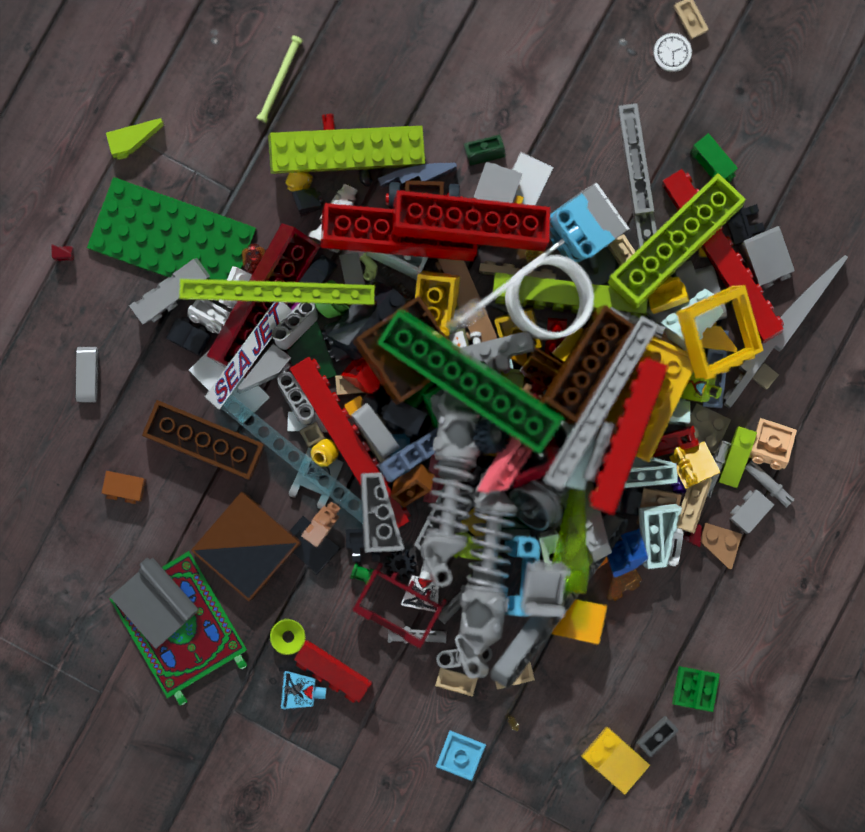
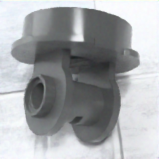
M544 476L518 488H513L509 494V499L517 507L516 516L520 521L532 529L544 530L553 521L557 522L561 519L562 511L560 504L570 498L572 487L564 486L561 491L544 482L546 477Z

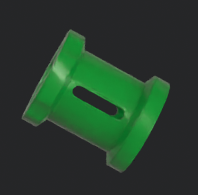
M355 563L350 579L355 578L367 584L374 569L371 568L369 570L359 566V563Z

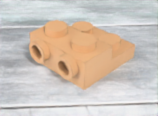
M760 418L756 429L757 435L749 458H752V461L757 464L768 463L775 470L785 469L789 462L797 430Z

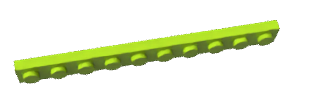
M180 279L179 299L374 305L375 285Z

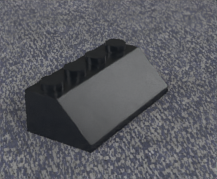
M372 279L368 284L375 285L374 305H351L327 335L331 341L355 361L363 358V356L352 341L389 317L407 302V299L393 287L375 279Z

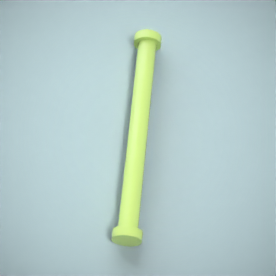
M292 36L290 48L261 114L257 116V119L264 123L268 121V114L297 48L303 42L297 36Z

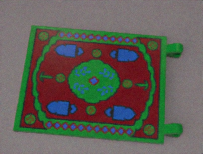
M190 551L164 565L162 568L198 607L199 611L157 649L153 647L115 602L109 598L167 698L174 695L179 705L187 703V699L181 691L182 689L232 659H235L240 669L247 667V663L241 655L247 651V648Z

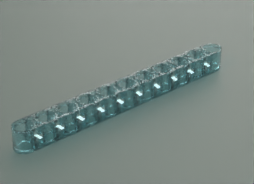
M230 394L221 407L223 411L363 524L361 499ZM232 403L239 404L240 408L237 413L229 411V406ZM247 415H252L255 419L254 423L250 426L244 423V418ZM262 427H267L270 431L269 435L265 438L259 436V430ZM277 439L284 441V447L281 450L274 448V442ZM293 451L299 453V460L297 462H291L288 458L289 454ZM308 463L314 465V472L312 474H306L303 470L304 466ZM327 476L329 484L327 486H320L318 483L319 477ZM338 487L344 490V496L340 499L335 498L333 495L334 489ZM357 500L359 508L356 511L350 510L348 507L349 501Z

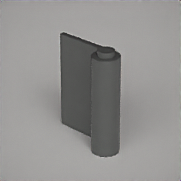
M146 558L139 564L141 567L139 572L111 595L110 598L153 647L157 649L191 619L199 609L154 558Z

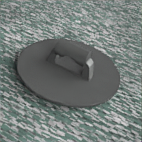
M606 246L595 255L577 263L586 273L590 283L596 285H603L608 282L616 266L615 258Z

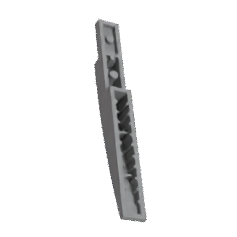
M629 104L618 106L639 249L657 231L638 105Z
M846 255L819 277L780 317L784 323L783 332L762 344L764 351L756 354L754 359L743 362L739 370L745 374L742 375L740 373L734 381L736 384L733 390L729 389L724 395V406L728 409L732 407L773 348L777 351L783 349L848 257Z

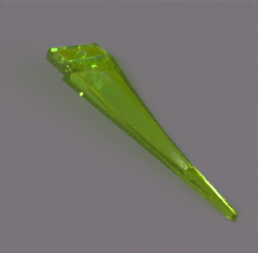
M570 487L551 564L553 565L555 562L563 563L570 570V575H566L563 592L586 593L589 576L585 490Z

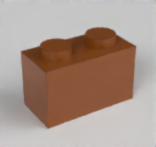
M420 464L394 480L390 496L402 507H405L431 491L432 479L435 475Z
M106 471L102 494L106 495V499L117 501L118 497L125 498L126 503L136 504L137 501L142 502L146 479Z

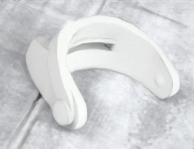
M677 528L673 535V544L667 563L670 566H676L679 563L683 540L682 529ZM677 539L675 557H672L674 541Z

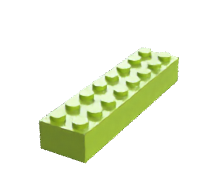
M422 125L275 132L268 135L271 174L399 168L425 164Z
M718 173L610 276L608 284L636 310L743 207L746 199Z
M495 272L492 293L510 281L514 274ZM530 276L522 278L518 289L521 307L533 305L534 309L539 310L550 307L552 311L563 312L566 309L571 310L573 314H578L579 295L574 282ZM591 284L594 296L592 312H595L598 307L607 305L609 308L612 307L625 313L630 312L631 315L638 318L646 315L648 298L635 310L611 286ZM506 290L492 299L495 301V304L506 305Z

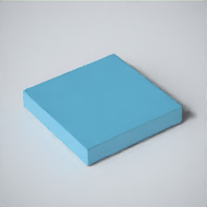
M450 730L436 767L472 781L486 744Z

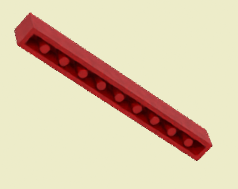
M683 169L662 181V187L678 211L700 191L698 188L695 189L693 187L691 176L689 173H685ZM721 227L701 248L726 288L745 285L760 340L764 344L783 332L784 323L780 316L776 317L772 311L774 310L772 303L769 300H765L762 295L764 294L763 289L759 284H755L752 279L754 276L751 270L744 267L742 256L739 252L735 253L732 248L733 243L729 236L725 237L722 232L723 227Z
M308 357L289 368L359 484L361 485L360 474L380 473L378 470V465L380 464L375 457L371 459L368 454L370 451L369 446L365 441L361 442L358 437L361 434L355 424L351 426L348 419L351 417L345 408L341 409L338 405L340 399L336 392L331 393L328 388L331 385L325 375L321 377L318 372L320 366L315 359L311 360ZM382 475L396 524L399 528L409 522L408 517L411 515L406 507L401 508L399 503L390 496L391 490L388 486L390 482H387L385 476Z

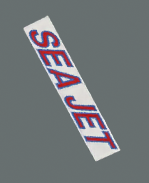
M274 302L206 394L205 398L219 410L271 340L274 328L292 311L284 302Z

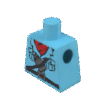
M285 671L281 708L313 706L314 698H326V687H315L316 678Z

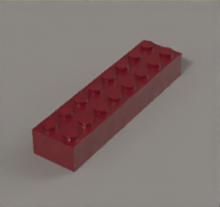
M282 223L249 281L299 283L320 245L295 227ZM237 301L206 356L226 368L274 302ZM250 367L249 370L246 372V374L244 375L243 378H246V376H247V374L249 373L251 367Z

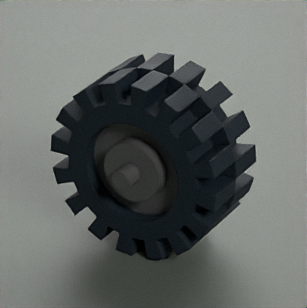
M489 419L480 420L475 425L476 429L473 430V433L476 436H473V439L477 440L475 445L480 446L478 448L479 451H483L482 453L493 454L506 449L505 445L509 443L506 440L509 439V435H506L507 431Z

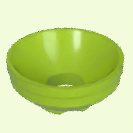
M284 619L273 626L270 633V641L274 649L279 653L286 655L294 654L301 649L305 642V631L295 620ZM286 631H291L294 634V640L290 643L283 640V634Z

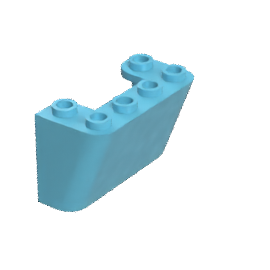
M514 537L512 540H505L504 546L512 549L511 552L506 553L507 555L522 558L520 596H507L510 601L509 609L505 612V615L531 616L523 612L521 601L527 564H534L536 561H540V545L535 538Z

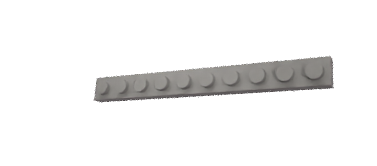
M641 316L546 475L544 482L561 491L563 490L658 330V324Z

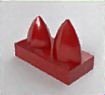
M548 318L547 332L561 333L566 330L567 319ZM566 336L554 340H546L545 353L554 357L553 351L562 343Z

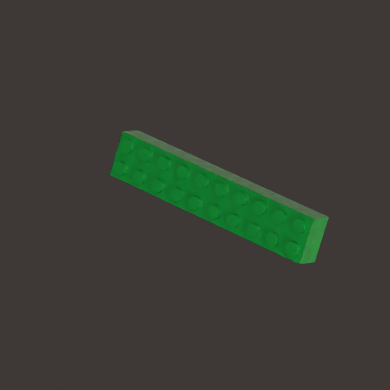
M404 309L397 311L377 343L539 454L545 450V447H547L565 419Z

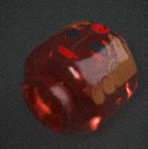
M258 244L248 245L242 251L244 269L253 274L266 250Z

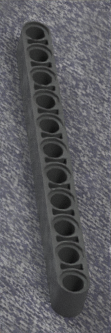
M616 513L614 516L606 514L603 518L611 550L628 527V520ZM585 545L577 553L567 567L570 570V575H566L561 603L565 609L564 614L607 556L594 562ZM532 615L493 668L491 679L506 688L512 687L562 617Z

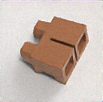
M330 502L327 507L323 506L312 519V523L304 531L302 537L318 547L340 516L337 513L340 507L333 502Z

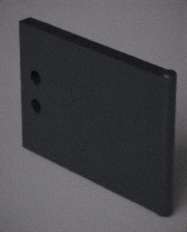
M302 516L290 530L302 542L293 553L317 575L341 548L327 536L318 547L303 538L302 534L311 522Z

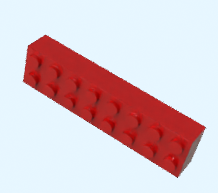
M397 190L394 198L392 235L545 251L549 244L550 207Z
M324 204L320 248L472 262L477 254V244L392 235L393 209Z
M645 358L644 362L640 361L637 369L639 377L632 382L630 388L631 398H626L623 406V411H625L624 417L620 416L616 425L619 431L617 436H612L609 444L610 448H612L610 454L606 453L603 460L604 471L599 472L596 479L597 490H592L589 498L593 509L612 516L615 515L666 377L668 365L649 358Z

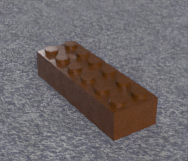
M607 305L596 308L540 402L564 417V422L568 425L577 424L635 326Z
M156 400L142 434L145 438L250 481L265 447V444L158 400Z

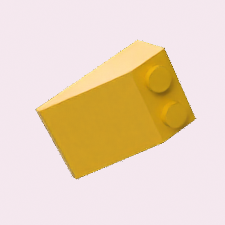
M423 270L417 274L415 298L420 296L435 318L439 329L446 336H450L452 326L450 327L449 324L453 322L460 276Z
M608 727L604 728L581 755L624 794L630 790L650 766Z

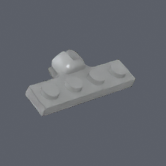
M526 331L461 347V349L482 363H486L488 367L501 375V371L504 374L509 373L511 357L535 351L533 335Z

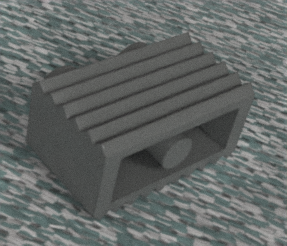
M664 716L636 743L648 756L653 757V754H656V751L661 749L664 743L670 741V738H673V735L678 733V729Z

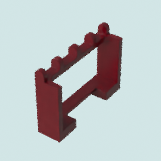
M536 393L531 395L539 401L542 399ZM555 436L545 447L549 462L525 473H522L520 469L517 476L514 477V488L528 484L548 474L560 454Z
M379 563L352 611L396 633L414 646L422 648L447 600L444 598L441 604L429 599L432 591L428 590L425 596L412 589L415 584L414 581H411L409 586L395 580L398 572L394 571L390 577L380 571L383 564ZM377 575L438 608L422 638L361 605Z

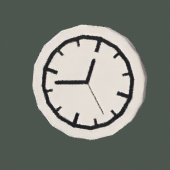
M670 33L662 36L657 41L653 55L655 62L662 69L675 72L683 69L688 64L692 50L690 43L685 37Z

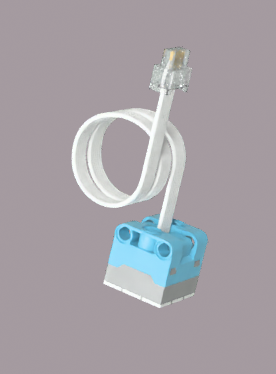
M597 183L582 190L550 214L552 227L550 226L549 238L553 246L520 269L510 281L479 303L477 299H474L454 312L455 318L446 323L451 332L459 329L461 326L467 327L485 315L486 311L483 309V306L505 290L506 308L512 321L521 331L530 332L533 338L554 340L569 335L583 326L592 312L594 296L589 278L577 263L595 255L629 229ZM555 249H558L562 255L546 257ZM548 264L562 269L569 275L577 288L579 295L578 314L574 322L561 333L547 332L538 328L526 317L520 306L518 298L520 282L527 273L538 265Z

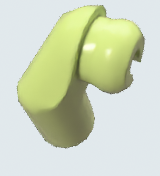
M366 252L359 259L366 266L363 273L364 279L371 281L376 277L378 266L371 257L366 255Z

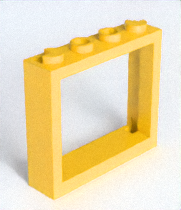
M745 285L731 286L676 312L695 378H704V380L715 378L716 374L728 372L730 367L742 365L744 360L754 359L756 354L764 351ZM732 300L745 348L708 366L694 317Z

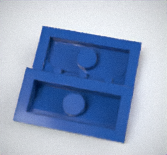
M639 529L622 534V540L618 541L612 548V553L607 555L614 578L637 568L649 558Z

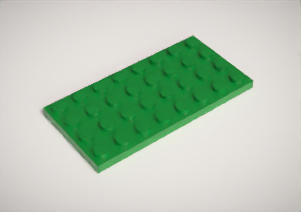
M113 177L87 249L165 277L173 276V273L197 258L210 275L206 280H227L232 266L242 270L243 263L245 262L243 261L242 251L247 247L250 248L256 228Z

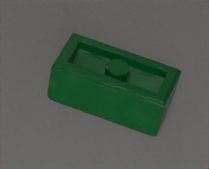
M501 135L464 143L470 166L506 157Z

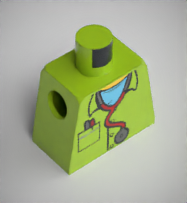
M693 371L681 398L697 402H708L710 397L718 399L722 393V388L714 385L716 375L715 378L704 380V378H695Z

